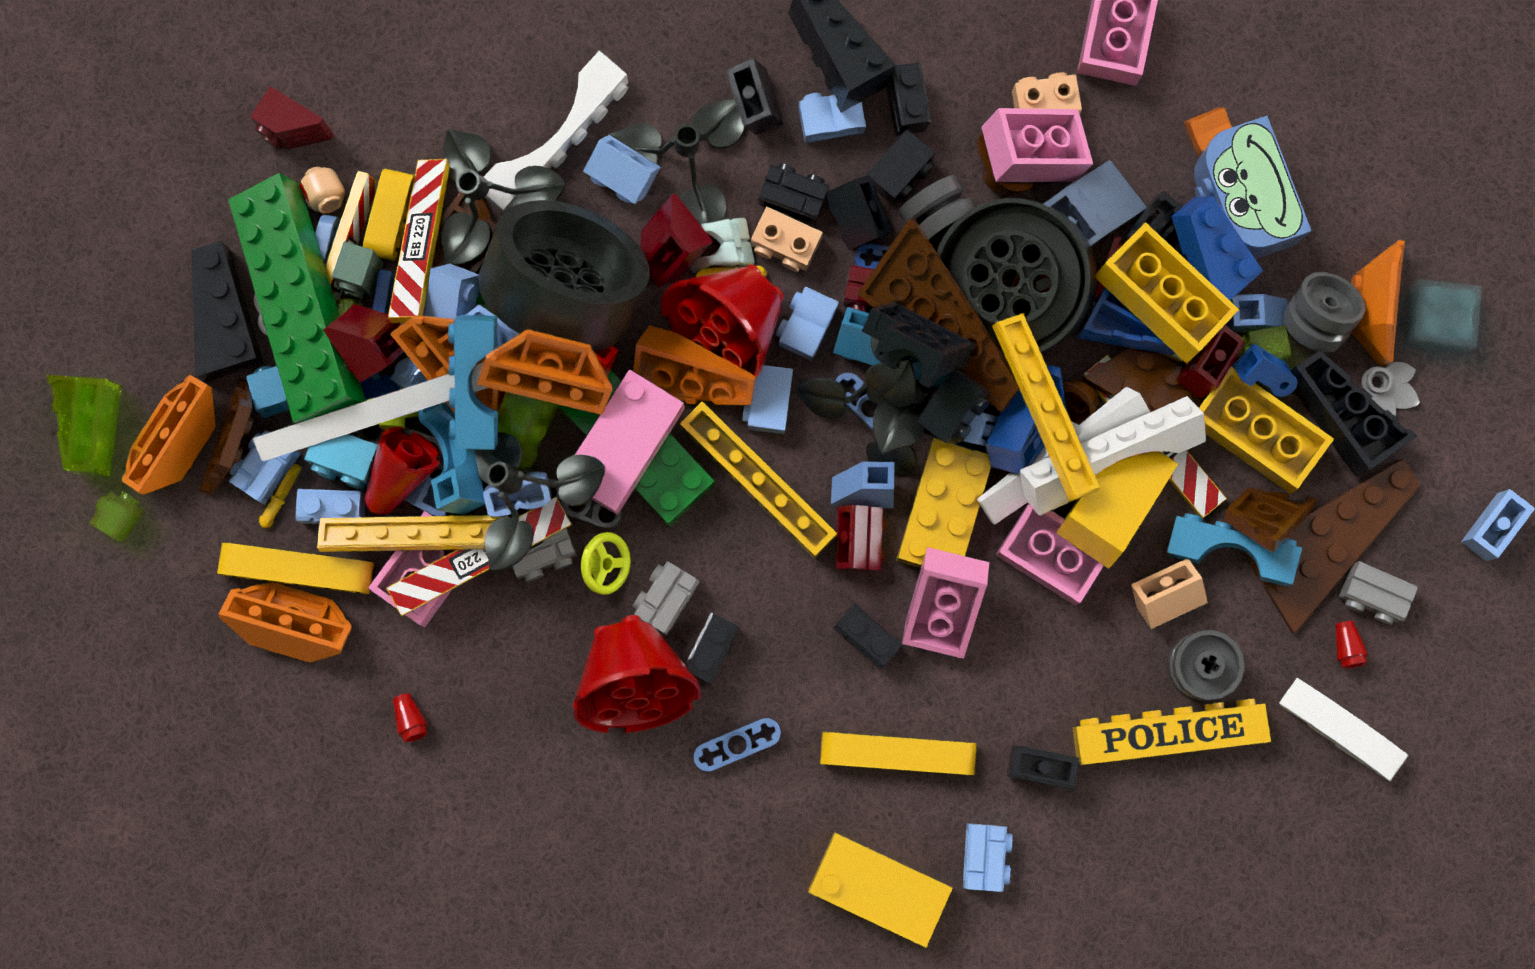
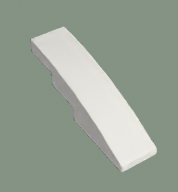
M1296 678L1279 702L1280 706L1306 722L1310 728L1335 743V746L1388 781L1392 780L1408 757V754L1299 678Z

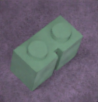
M343 241L332 278L339 284L338 288L345 291V295L358 300H362L363 295L372 298L377 285L379 269L382 270L384 263L374 250Z

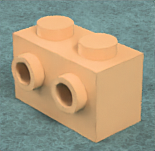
M1060 72L1050 75L1048 79L1037 80L1036 77H1026L1015 83L1012 90L1014 108L1078 109L1079 114L1082 111L1076 74L1067 76V73Z
M766 206L751 238V246L755 248L754 252L766 259H771L774 256L782 260V265L792 271L799 272V269L807 271L822 240L823 232Z
M1188 558L1131 584L1137 608L1151 629L1208 603L1203 579Z

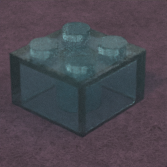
M1419 279L1410 285L1404 346L1457 353H1467L1475 349L1478 340L1482 286Z

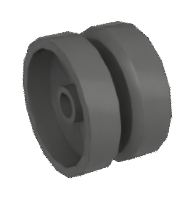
M950 175L914 195L899 209L898 213L905 224L910 218H915L933 246L942 241L950 227L961 216L976 206L970 198L959 199L964 191V187L956 175Z
M1327 272L1312 273L1305 277L1296 294L1285 308L1283 322L1289 334L1300 344L1316 351L1334 352L1344 345L1352 330L1356 328L1366 311L1365 301L1360 292L1350 282L1338 275Z
M1214 630L1190 633L1179 639L1170 650L1167 662L1168 675L1175 689L1185 697L1198 701L1221 699L1232 693L1242 681L1245 669L1243 653L1237 643L1225 633ZM1203 660L1208 663V670L1204 672L1205 666L1201 664Z

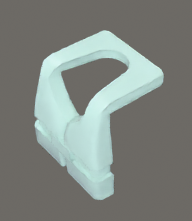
M745 218L726 219L701 225L705 232L717 239L721 245L713 255L698 258L691 266L693 273H698L710 265H739L740 267H746L749 264L754 265L755 261L751 243L748 242L750 236Z

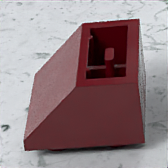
M676 193L670 196L641 230V250L648 261L650 277L659 288L683 276L713 243L712 239Z
M354 304L324 328L323 331L346 362L349 371L356 376L359 382H362L388 367L404 352L390 335L392 331L402 324L391 323L388 318L389 314Z

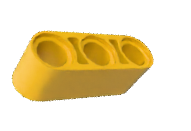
M385 168L380 175L363 247L374 250L380 258L395 261L398 254L395 250L396 247L399 248L405 227L403 219L407 218L411 199L410 191L413 188L415 175Z

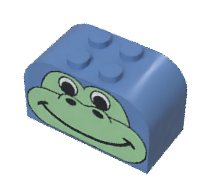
M1268 116L1226 129L1218 133L1211 140L1195 164L1194 178L1197 185L1195 196H1213L1255 259L1295 246L1311 232V228Z

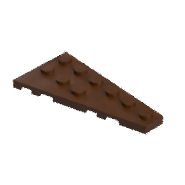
M910 218L857 294L873 307L896 302L977 343L967 366L958 370H962L990 390L992 393L987 398L989 403L1002 412L1006 410L1020 391L1008 361L915 218Z
M1404 459L1311 512L1289 535L1288 539L1296 541V546L1302 547L1292 588L1260 580L1259 569L1255 561L1246 552L1243 553L1292 634L1299 629L1420 486Z

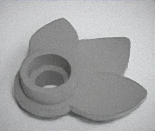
M1394 362L1386 368L1372 367L1362 376V388L1373 396L1372 400L1385 411L1389 410L1395 416L1396 409H1408L1420 403L1415 390L1408 383L1414 376L1416 369L1406 363ZM1373 377H1378L1381 380L1382 385L1380 388L1373 386Z

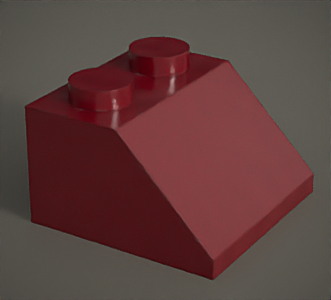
M271 86L250 116L256 125L255 131L262 135V139L275 148L282 145L287 149H293L328 141L334 136L322 117Z

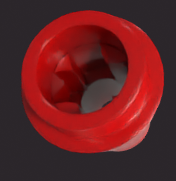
M1354 621L1335 624L1337 662H1341L1342 669L1366 665V657L1369 654L1355 627Z
M405 693L393 698L398 736L402 737L404 743L413 742L425 737L428 734L426 729L428 723L412 699L411 694Z

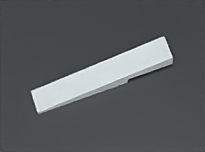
M1125 387L1080 425L1072 422V425L1080 443L1148 414L1150 411L1140 393ZM1045 447L1033 464L1049 457ZM1010 472L977 499L993 524L998 523L1027 503L1024 498L1020 474Z

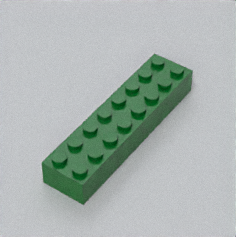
M277 173L228 199L292 420L298 424L365 402L366 400L360 382L349 371L346 362L323 331L340 315L303 193L299 186L300 183L281 173Z

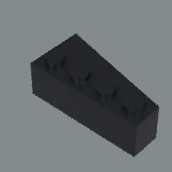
M792 0L788 14L805 45L809 46L813 54L812 60L816 67L821 68L826 78L825 84L829 92L833 91L837 99L836 105L841 113L888 86L896 64L839 0Z
M218 241L191 250L196 377L203 382H208L264 364L230 248L222 241Z
M1321 350L1290 370L1298 382L1294 390L1320 428L1334 438L1332 445L1355 477L1371 470L1417 437L1412 430H1406L1397 422V417L1389 410L1385 411L1372 400L1373 396L1365 389L1361 390L1350 380L1351 377Z

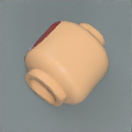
M313 167L309 169L299 185L308 207L322 214H329L339 209L346 195L337 173L331 168Z

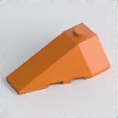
M649 325L636 343L633 372L678 400L686 401V404H696L697 401H712L716 405H751L756 376L682 335Z

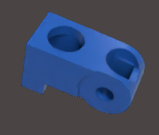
M1255 343L1233 365L1242 382L1252 386L1256 381H1259L1268 386L1275 396L1285 397L1290 395L1297 387V378L1291 373L1287 363Z

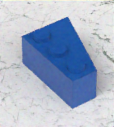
M1213 196L1194 197L1172 216L1182 253L1186 254L1188 262L1227 299L1231 300L1263 271Z
M1104 286L1076 337L1173 356L1175 354L1171 348Z
M1046 364L1067 411L1060 367ZM1021 391L1018 392L1006 410L1001 412L986 442V451L989 455L991 467L1020 474L1021 469L1032 465L1045 447Z

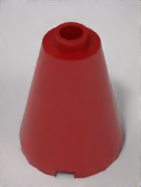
M391 427L382 433L364 496L368 509L374 514L387 515L392 513L437 469L440 461H437L436 458L439 453L433 444L421 434L414 431L412 435L402 433L404 429L402 427Z

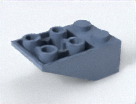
M1111 160L1070 184L1043 204L1061 212L1074 222L1085 235L1091 249L1147 208Z

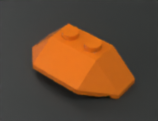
M1403 240L1395 242L1358 271L1357 275H1353L1351 284L1363 297L1366 309L1362 319L1351 333L1377 365L1381 367H1386L1393 363L1405 245Z
M414 315L390 333L428 381L449 374V358L454 356V343H449L448 332L449 324H454L455 319ZM485 357L482 358L480 361H478V362L476 363V365H477V364H480V363H483L484 360H485ZM486 388L475 392L483 404L497 411L500 390ZM450 407L455 413V407Z
M528 329L486 355L477 381V385L600 415H603L612 391V385L590 345Z
M189 375L184 379V382L176 385L163 396L130 448L126 462V473L122 477L123 483L140 494L145 495L181 481L216 428L212 387Z
M275 582L254 585L242 590L240 588L230 590L218 614L219 618L249 645L309 663L341 654L352 630V625L346 620L342 611L332 599Z

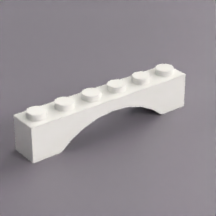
M598 51L579 72L578 90L574 105L567 120L558 132L543 146L530 154L512 161L496 163L484 178L492 183L517 189L515 175L521 169L533 165L549 169L552 166L554 168L559 167L567 157L565 152L572 144L575 146L580 144L587 135L586 129L593 121L595 123L600 122L608 111L606 107L613 99L616 101L620 100L627 92V74L602 52ZM489 189L488 194L484 197L503 214L509 208L516 205V195L494 189Z
M1186 396L1084 441L1081 445L1095 475L1106 467L1136 454L1150 451H1169L1179 454L1206 442L1204 413ZM1050 457L1020 470L1024 498L1039 516L1069 502Z

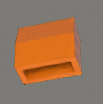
M1224 107L1215 108L1184 122L1198 156L1202 154L1218 133L1232 128Z

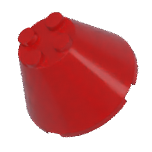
M749 264L746 267L675 282L662 296L661 312L663 317L667 315L672 327L668 331L682 335L753 374L757 379L763 369L781 312V302L784 300V295L778 287L773 286L762 275L757 266Z
M630 615L623 618L622 622L610 626H600L594 630V640L573 703V715L577 723L584 728L601 733H608V728H625V733L649 730L673 722L693 709L692 702L695 699L699 700L701 697L700 685L652 624L641 621L640 616Z

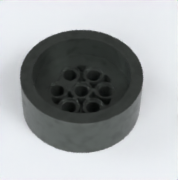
M1003 198L983 203L961 216L947 231L938 247L937 254L1004 357L1005 354L992 326L996 322L1017 316L1016 305L1020 300L1026 299L1031 305V311L1025 318L1041 354L1055 349L1071 338L1085 322L1091 311L1097 290V279L1095 278L1097 267L1093 251L1078 226L1064 214L1051 207L1019 198ZM1005 240L1009 244V252L1005 257L999 258L995 253V245L997 242ZM1032 245L1038 246L1041 252L1039 260L1034 263H1030L1025 256L1027 248ZM980 265H985L989 270V276L984 282H979L975 278V270ZM1014 269L1020 275V282L1017 286L1011 288L1006 284L1005 277L1010 270ZM1042 275H1048L1051 279V287L1045 293L1040 292L1036 287L1037 279ZM991 294L997 295L1000 301L999 308L994 312H990L985 305L987 297Z
M537 200L517 204L509 208L501 216L481 266L478 285L480 293L489 309L515 332L520 334L528 329L588 344L593 351H599L615 345L626 334L649 281L650 271L648 261L638 244L625 231L608 219L572 204Z

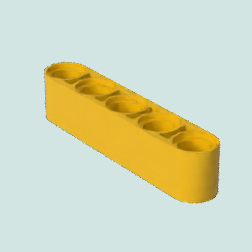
M222 543L217 574L370 594L369 586L372 581L374 563Z
M822 732L820 764L975 775L977 743Z

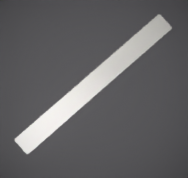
M483 363L475 365L473 369L472 385L474 392L488 388L477 385ZM447 374L255 437L253 441L262 461L291 453L449 401L450 388H455V376Z

